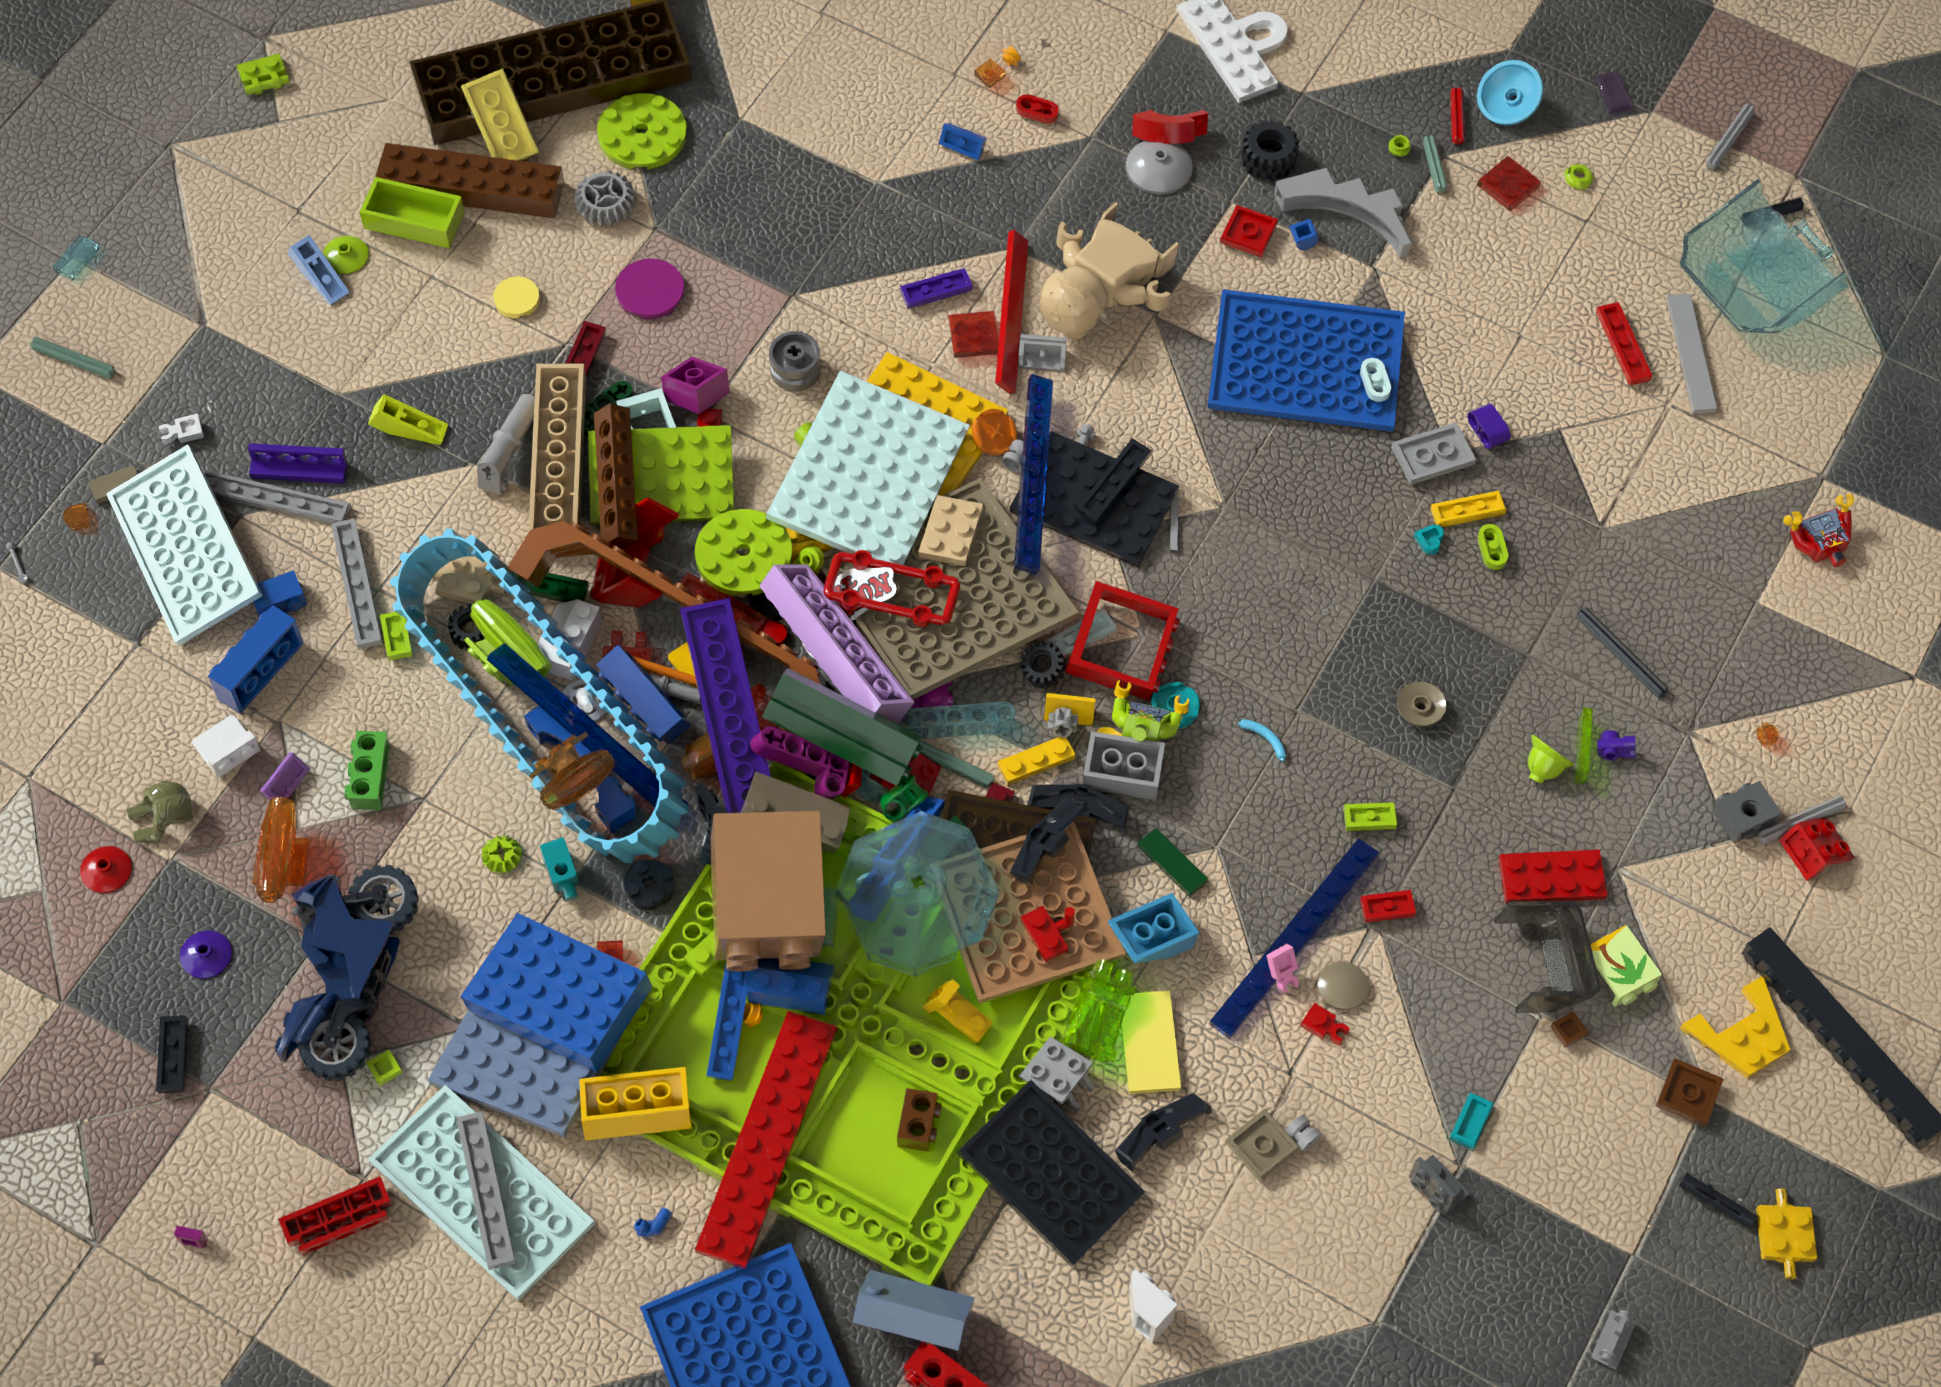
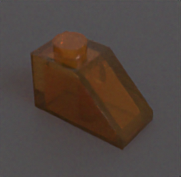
M708 733L687 745L686 756H682L683 771L689 772L690 780L718 776Z

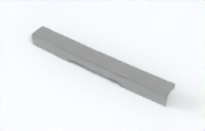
M1175 496L1171 504L1170 553L1171 550L1178 551L1179 496Z

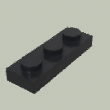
M186 1015L160 1017L156 1091L158 1094L185 1092L188 1018Z

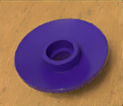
M211 930L200 931L190 936L180 951V962L183 969L189 975L199 979H208L221 974L228 967L232 958V948L228 939L221 933ZM208 948V951L206 953H200L202 949Z

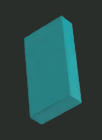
M1470 1092L1449 1140L1474 1150L1494 1103Z

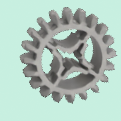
M610 169L607 173H603L600 170L597 175L591 172L590 178L584 177L583 182H579L578 189L575 190L574 201L579 215H582L584 221L590 220L592 225L598 222L600 227L603 223H607L610 227L612 222L619 224L620 219L626 220L627 214H632L636 203V195L631 181H628L626 176L621 177L619 172L612 174Z

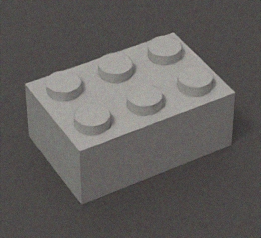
M1091 731L1083 784L1101 792L1156 800L1165 743L1149 740L1136 741L1130 737Z

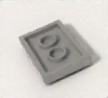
M1457 422L1392 442L1391 446L1410 485L1475 465L1476 458Z

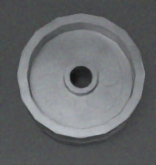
M801 331L786 332L773 340L769 348L770 374L773 381L780 388L787 391L799 392L813 386L819 379L821 372L820 348L817 341L811 335Z

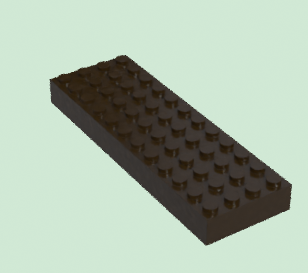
M655 0L409 61L413 80L434 145L482 134L461 86L501 69L504 70L526 122L617 100L623 96L645 93L692 81L690 62L667 0Z

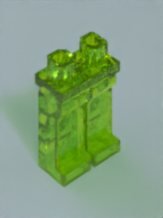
M1103 959L1096 961L1092 971L1085 972L1083 978L1085 982L1082 985L1060 1043L1079 1053L1083 1052L1084 1055L1099 1062L1106 1063L1115 1062L1117 1052L1114 1049L1125 1011L1129 1007L1131 996H1134L1136 988L1131 986L1132 972L1117 969L1115 978L1109 976L1113 964Z

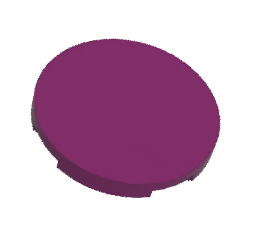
M642 259L629 264L621 271L615 284L616 298L620 307L625 312L639 316L641 319H658L672 313L680 303L682 297H684V281L678 269L672 264L660 259Z

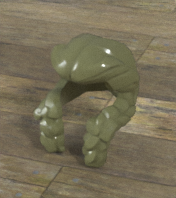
M162 781L144 789L141 803L126 810L130 820H138L140 817H145L147 813L153 812L154 814L153 827L133 832L135 843L149 842L151 840L158 843L168 825H182L193 819L191 814L193 804L187 789L182 784L173 781Z

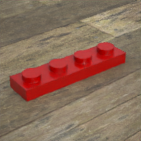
M1616 302L1598 306L1596 314L1628 385L1651 381L1653 375L1620 303Z

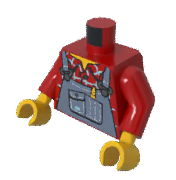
M1846 494L1847 502L1845 504L1843 496H1837L1835 502L1841 507L1840 511L1835 508L1803 520L1802 514L1798 511L1792 512L1794 520H1792L1791 515L1785 516L1783 521L1785 525L1791 526L1790 534L1796 550L1810 556L1815 562L1829 558L1833 567L1843 565L1846 562L1843 552L1846 551L1852 539V513L1849 507L1854 503L1853 495Z

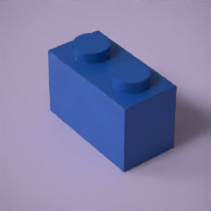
M294 570L257 583L263 595L253 601L259 617L264 611H268L272 605L284 613L298 611L307 605Z

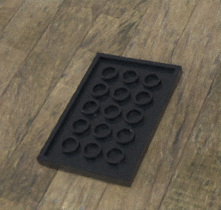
M1051 431L1009 510L1018 516L1139 567L1179 491V485L1140 469L1099 522L1095 524L1079 514L1077 507L1116 458Z
M1032 1080L1022 1087L957 1152L1071 1267L1145 1192Z

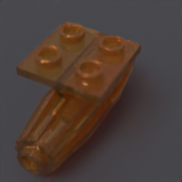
M586 732L578 737L575 734L571 735L562 744L560 743L550 750L547 757L544 756L534 764L536 770L529 775L531 780L546 769L554 774L540 791V800L549 810H557L579 801L600 786L615 766L612 755L606 750L602 751V749L578 757L575 747L589 736Z
M274 797L269 800L260 828L252 883L256 885L258 897L267 903H274L279 898H282L286 886H304L310 838H296L295 802L288 798Z

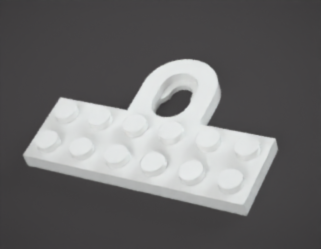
M1188 0L1177 5L1176 11L1238 103L1277 89L1278 82L1260 55L1278 49L1285 42L1287 25L1280 16L1271 12H1257L1235 20L1222 0ZM1267 29L1271 32L1269 37L1259 41L1251 40L1246 36V32L1250 30Z

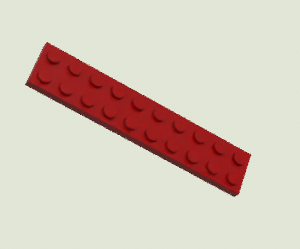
M787 1011L696 1244L695 1253L743 1269L747 1268L836 1035L837 1026Z

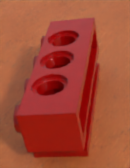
M379 1176L278 1218V1221L289 1247L301 1244V1246H298V1249L303 1256L389 1220L386 1211L381 1210L391 1206L392 1203L382 1178ZM375 1209H378V1212L370 1213V1214H368V1215H365V1216L359 1218L357 1221L355 1220V1218L358 1217V1216H361V1215L366 1214V1213H368V1212H370V1211H373V1210H375ZM352 1219V1223L341 1225L330 1232V1228ZM326 1230V1234L315 1236L304 1243V1239Z
M922 1342L903 1366L904 1379L912 1387H989L931 1343L927 1345L925 1342ZM932 1371H935L940 1374L936 1378H931L927 1376V1374Z

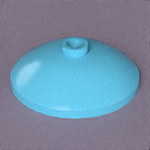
M1518 60L1501 62L1492 67L1480 81L1477 91L1479 108L1486 118L1496 124L1514 125L1529 118L1540 105L1543 96V83L1538 72L1528 63ZM1517 95V98L1511 101V97Z

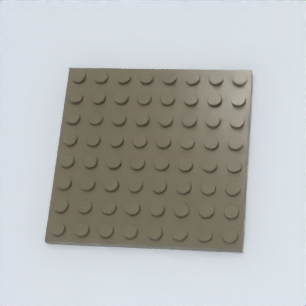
M981 478L943 495L944 497L983 504V513L966 567L919 558L918 552L933 505L904 564L905 566L923 570L930 566H937L943 571V574L956 577L961 584L951 621L945 625L930 623L928 626L920 628L913 623L911 618L868 609L853 620L870 646L912 700L1079 618V611ZM833 548L823 553L824 564L820 572L825 580L827 579L833 557L837 553L844 551ZM842 561L838 576L847 570L855 569L853 563ZM893 574L892 580L897 587L896 593L890 599L883 601L884 603L914 609L919 605H925L931 609L933 614L943 615L950 585L941 583L936 588H930L924 583L923 579Z

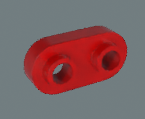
M1030 94L1021 95L1016 100V112L1022 117L1045 124L1054 123L1058 119L1059 107L1052 101Z

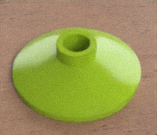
M340 236L331 240L325 246L323 255L336 273L351 274L360 270L366 264L369 251L367 245L361 239L354 236Z

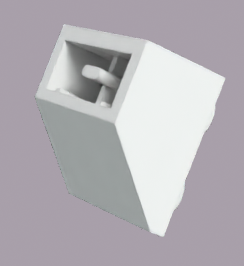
M1135 1269L1131 1274L1129 1285L1131 1324L1135 1330L1153 1344L1174 1320L1177 1304L1175 1303V1298L1168 1291H1161L1154 1285V1280L1147 1273H1140Z

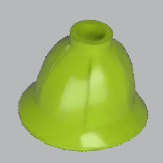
M1531 735L1533 747L1528 756V768L1531 772L1529 778L1543 784L1544 780L1553 779L1561 774L1565 768L1574 766V763L1556 752L1541 739Z

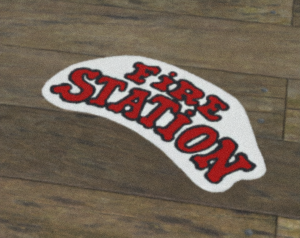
M866 568L864 570L850 569L840 574L836 579L833 591L843 593L847 589H854L859 592L862 598L883 602L894 596L897 587L892 580L894 572L891 568ZM837 602L851 621L868 610L867 608L858 607L854 611H847L840 602Z

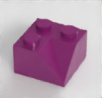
M690 357L661 376L666 402L688 409L694 413L700 414L730 393L727 369L695 357Z

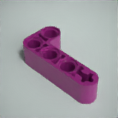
M765 727L752 738L751 749L758 756L816 776L814 794L833 800L844 791L849 761L802 737L775 727Z

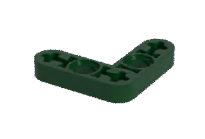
M618 381L585 404V418H590L592 424L591 426L585 419L584 434L587 437L588 431H595L594 413L600 410L598 405L602 402L617 405L614 399L619 401L633 397L630 383ZM620 390H621L622 392H625V391H626L627 394H625V395H624L623 393L618 394V391H620Z

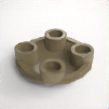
M1336 962L1325 967L1321 972L1318 980V989L1326 1006L1346 1010L1360 1007L1368 995L1369 983L1367 976L1361 968L1348 962Z

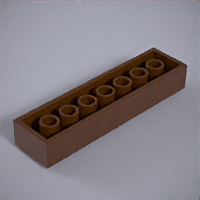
M385 143L375 177L461 196L464 207L553 219L556 217L565 183L562 166Z

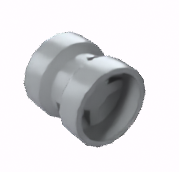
M1014 440L1009 447L1010 451L1004 454L1001 461L1008 470L1020 473L1025 467V461L1029 460L1032 456L1033 450L1024 441Z
M1304 1114L1295 1119L1285 1130L1291 1138L1297 1141L1303 1152L1310 1149L1322 1136V1133L1317 1128H1313L1310 1125V1120Z

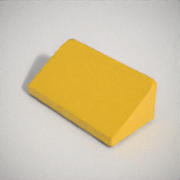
M1048 693L1046 694L1044 720L1049 721L1050 712L1054 713L1059 707L1071 709L1072 715H1078V725L1092 726L1096 699Z

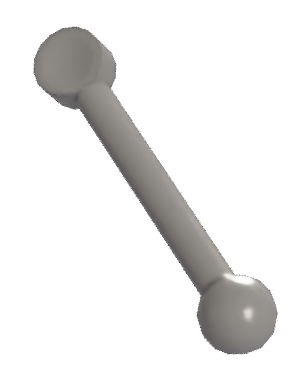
M8 542L6 549L10 551L19 573L18 580L21 584H27L29 578L24 574L15 552L16 545L13 542Z

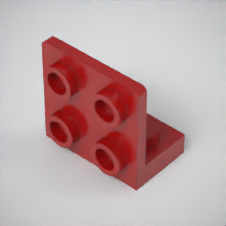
M1826 817L1799 822L1779 839V842L1806 881L1813 880L1829 865L1848 862L1854 858L1849 845L1842 840L1836 831L1835 825Z

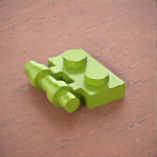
M279 53L237 65L246 95L253 93L256 95L262 94L264 90L271 88L276 90L282 88V85L290 83Z

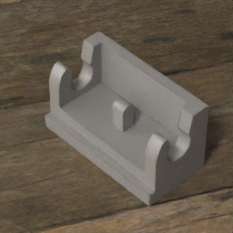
M1021 334L1018 368L1064 372L1067 337Z

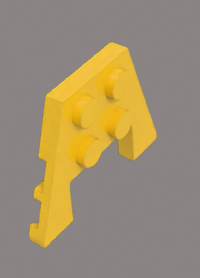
M1762 976L1744 986L1741 990L1756 1011L1719 1034L1712 1029L1701 1013L1683 1023L1680 1027L1685 1034H1691L1701 1042L1700 1045L1708 1047L1717 1053L1722 1061L1746 1078L1780 1059L1791 1050Z

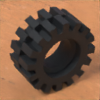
M471 603L467 604L468 608L465 609L463 605L459 606L460 611L458 612L455 609L453 616L450 615L448 618V629L455 645L458 644L460 649H463L465 646L466 651L470 648L464 641L467 637L475 643L485 639L479 629L473 633L462 631L464 624L473 621L470 615L472 612Z
M1039 641V645H1036L1034 642L1031 644L1032 648L1026 647L1024 649L1026 654L1022 653L1021 655L1022 661H1020V666L1027 681H1030L1033 686L1038 685L1039 688H1044V685L1050 688L1053 682L1055 685L1058 684V678L1063 679V671L1066 672V660L1058 646L1055 644L1053 646L1049 641L1046 644L1043 641ZM1043 656L1049 657L1052 660L1051 668L1044 673L1037 672L1034 669L1035 661Z

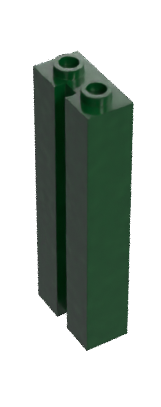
M789 668L783 673L762 715L763 718L896 786L901 779L906 781L912 769L908 764L911 758L917 759L923 747L919 744L922 736Z

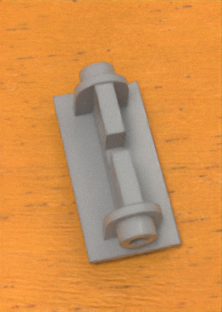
M1613 1310L1610 1311L1591 1355L1592 1359L1614 1370L1618 1367L1636 1324L1635 1321L1631 1320V1314L1628 1311L1621 1310L1620 1313Z

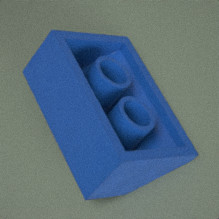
M779 958L758 959V969L752 970L747 988L748 1002L825 1015L835 966L810 962L809 968L785 970L779 968Z

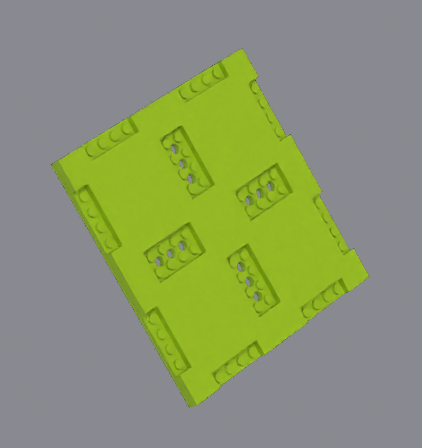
M775 761L769 768L772 778L814 793V779ZM838 795L833 801L850 807L848 822L839 849L834 854L822 850L825 938L819 957H810V962L835 966L825 1015L761 1005L763 1018L759 1024L747 1027L742 1022L732 1081L706 1077L726 960L719 962L701 978L684 961V956L714 931L711 865L707 864L639 969L647 973L653 987L627 1025L600 1076L686 1067L691 1128L639 1135L697 1165L698 1170L721 1182L787 1011L837 1026L836 1035L770 1209L787 1218H790V1216L880 1264L883 1270L896 1277L934 1286L952 1255L955 1244L989 1187L957 1154L958 1150L1027 1084L1026 1081L1020 1078V1074L1050 1036L1063 1045L1070 1046L1102 988H1105L1121 959L978 1004L931 875L930 863L919 851L904 873L908 883L907 889L899 896L890 897L876 922L854 917L850 900L858 891L856 883L863 875L872 873L875 869L874 858L901 823L888 820L883 814L849 797L844 798ZM926 837L922 845L926 843L930 838ZM954 851L947 859L953 858V857H956V856H959V855H962V854H960V853ZM910 906H915L919 909V913L915 916H910L905 910ZM901 926L907 930V933L903 936L893 934V930L896 927ZM890 947L894 950V954L890 957H884L880 954L882 948ZM953 979L960 985L957 992L993 1022L978 1043L972 1042L936 1010L928 1013L922 1008L936 987ZM914 1045H919L923 1047L924 1052L921 1055L915 1056L910 1053L909 1049ZM936 1057H943L947 1064L944 1067L938 1068L932 1064V1061ZM959 1069H966L970 1075L967 1079L961 1080L955 1076V1072ZM906 1088L938 1093V1102L942 1103L940 1118H935L933 1127L937 1128L935 1143H930L929 1152L897 1147V1134ZM920 1104L916 1107V1109L920 1112L927 1111L929 1107L925 1104ZM914 1129L911 1132L912 1135L917 1137L925 1133L921 1129Z

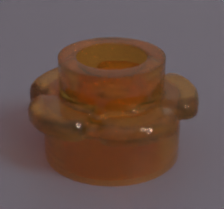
M1764 722L1762 726L1757 728L1756 735L1761 745L1772 746L1776 744L1779 732L1774 725Z

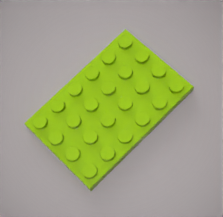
M731 425L631 429L636 503L650 497L679 513V517L671 522L712 520L722 513L734 510ZM588 431L591 525H600L595 431Z

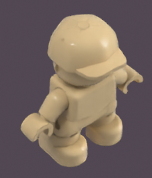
M1117 202L1103 213L1091 241L1083 249L1080 246L1083 230H1078L1077 234L1071 235L1066 233L1067 225L1064 222L1059 224L1056 244L1063 250V263L1067 269H1064L1061 273H1053L1042 287L1039 310L1054 330L1072 339L1084 337L1096 325L1098 316L1104 312L1105 307L1111 308L1117 303L1131 306L1144 304L1145 302L1149 309L1163 311L1170 302L1171 293L1167 291L1156 293L1158 280L1151 281L1147 285V289L1144 288V285L1152 277L1165 275L1174 266L1179 243L1176 242L1164 254L1160 253L1151 246V239L1146 241L1139 236V231L1134 233L1125 226L1115 222L1118 208Z

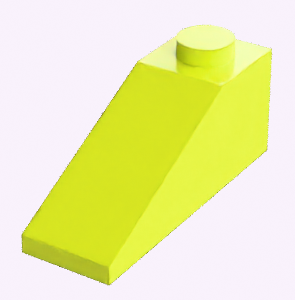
M385 394L375 404L368 425L387 434L437 445L442 444L448 427V423Z

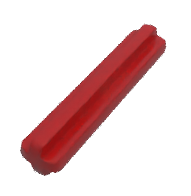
M1454 87L1450 93L1452 142L1461 145L1465 139L1463 90L1460 87Z

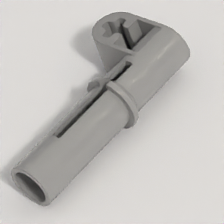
M521 395L500 430L493 434V442L477 467L479 489L498 495L505 493L509 483V460L514 453L519 451L520 446L518 445L534 420L535 397L533 395Z

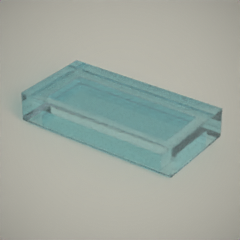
M79 235L53 266L54 272L73 281L100 249L99 244Z

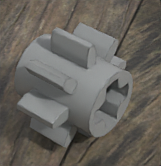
M1059 707L1054 713H1049L1048 730H1053L1055 736L1065 738L1070 736L1072 732H1077L1078 715H1072L1070 708Z

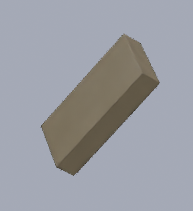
M134 465L88 481L96 503L100 504L108 501V492L138 474Z

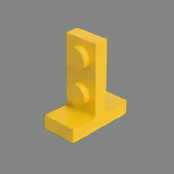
M953 979L936 987L922 1008L928 1013L936 1010L972 1042L978 1043L993 1022L957 992L960 985Z

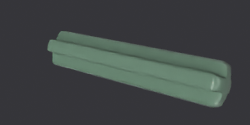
M1433 135L1425 136L1423 145L1434 189L1437 193H1444L1447 191L1448 185L1436 138Z

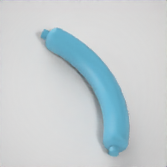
M1242 719L1241 722L1238 721V725L1242 729L1254 731L1267 739L1274 748L1277 758L1285 761L1287 756L1285 748L1275 733L1255 721Z

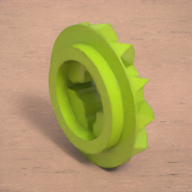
M496 835L492 840L487 839L486 845L482 848L481 858L485 867L490 871L506 873L518 866L522 858V849L516 839L514 840L508 835ZM500 846L504 851H508L504 854L505 861H502L499 855H494L498 853Z

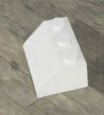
M573 600L557 604L551 616L558 623L557 628L570 637L572 640L571 645L586 655L603 622L600 607L580 600ZM541 636L537 644L552 666L549 673L573 681L575 675L570 671L572 665L561 659L555 653L558 651L557 647L551 645Z

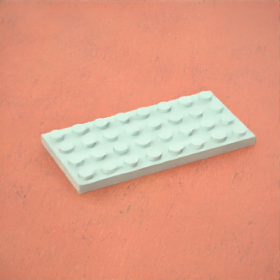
M186 445L107 493L175 643L179 646L263 596L195 453L189 445Z
M444 1085L368 1158V1161L507 1292L519 1301L595 1225V1222L485 1121L516 1262L515 1264L489 1270L456 1119L457 1117L476 1112Z

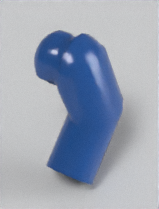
M661 1207L654 1220L638 1219L634 1224L637 1235L645 1238L661 1234L673 1213Z

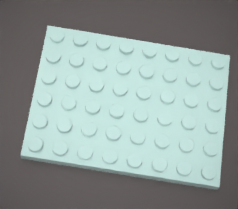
M840 371L766 514V519L841 551L854 554L859 550H866L874 559L904 565L970 425Z

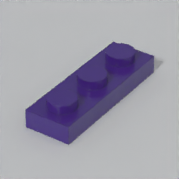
M965 268L900 286V292L907 309L972 291V283Z

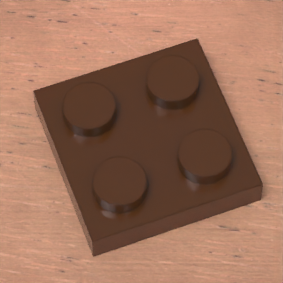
M1674 1058L1655 1106L1705 1127L1724 1079Z

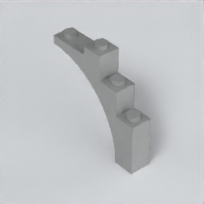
M1327 168L1276 181L1274 196L1282 212L1297 209H1323L1351 216L1364 222L1381 234L1395 250L1399 259L1408 257L1410 247L1412 246V239L1403 228V221L1400 217L1403 202L1400 196L1397 197L1394 189L1369 195L1367 186L1363 185L1360 178L1336 184L1335 178L1330 176Z

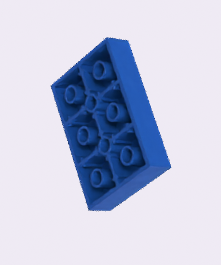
M517 913L460 997L469 1011L598 1072L653 986L646 972Z

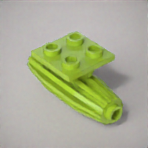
M487 599L476 601L471 607L472 612L470 615L485 639L475 643L467 637L464 640L470 646L467 651L483 664V668L491 676H494L501 683L504 680L510 685L515 683L509 676L511 667H514L533 682H538L546 677L552 666L536 641L511 615Z

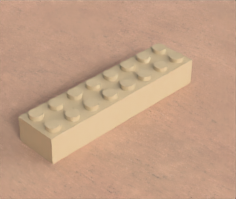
M536 364L528 533L531 529L565 521L570 525L574 521L580 525L586 396L584 364Z

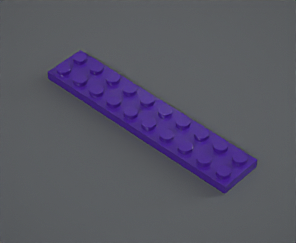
M728 598L680 608V613L724 805L728 813H741L755 772L769 777L771 775L767 758L758 756L751 749V740L760 732L733 611L730 599Z

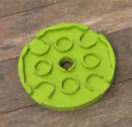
M647 93L623 96L610 104L600 116L597 125L598 142L605 156L619 166L628 169H634V167L657 168L673 160L682 150L686 141L685 118L681 110L673 102L662 96ZM637 128H638L639 130H640V129H645V130L648 129V131H647L646 133H644V134H643V133H637Z
M751 509L731 510L710 520L700 531L695 544L696 565L702 578L710 586L722 593L732 596L749 593L758 595L764 593L760 585L774 565H791L792 544L784 526L766 519V513ZM738 549H749L750 551L746 556H740L737 552Z

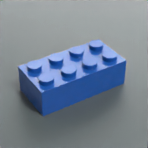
M272 605L268 611H264L260 615L257 623L251 629L245 631L237 645L228 650L226 657L219 664H216L208 675L219 701L239 714L246 709L304 644L294 618Z
M617 645L596 664L601 670L598 675L606 684L616 688L614 693L623 703L625 702L628 706H632L629 711L638 721L648 725L645 729L654 739L671 744L692 725L636 659L621 646Z

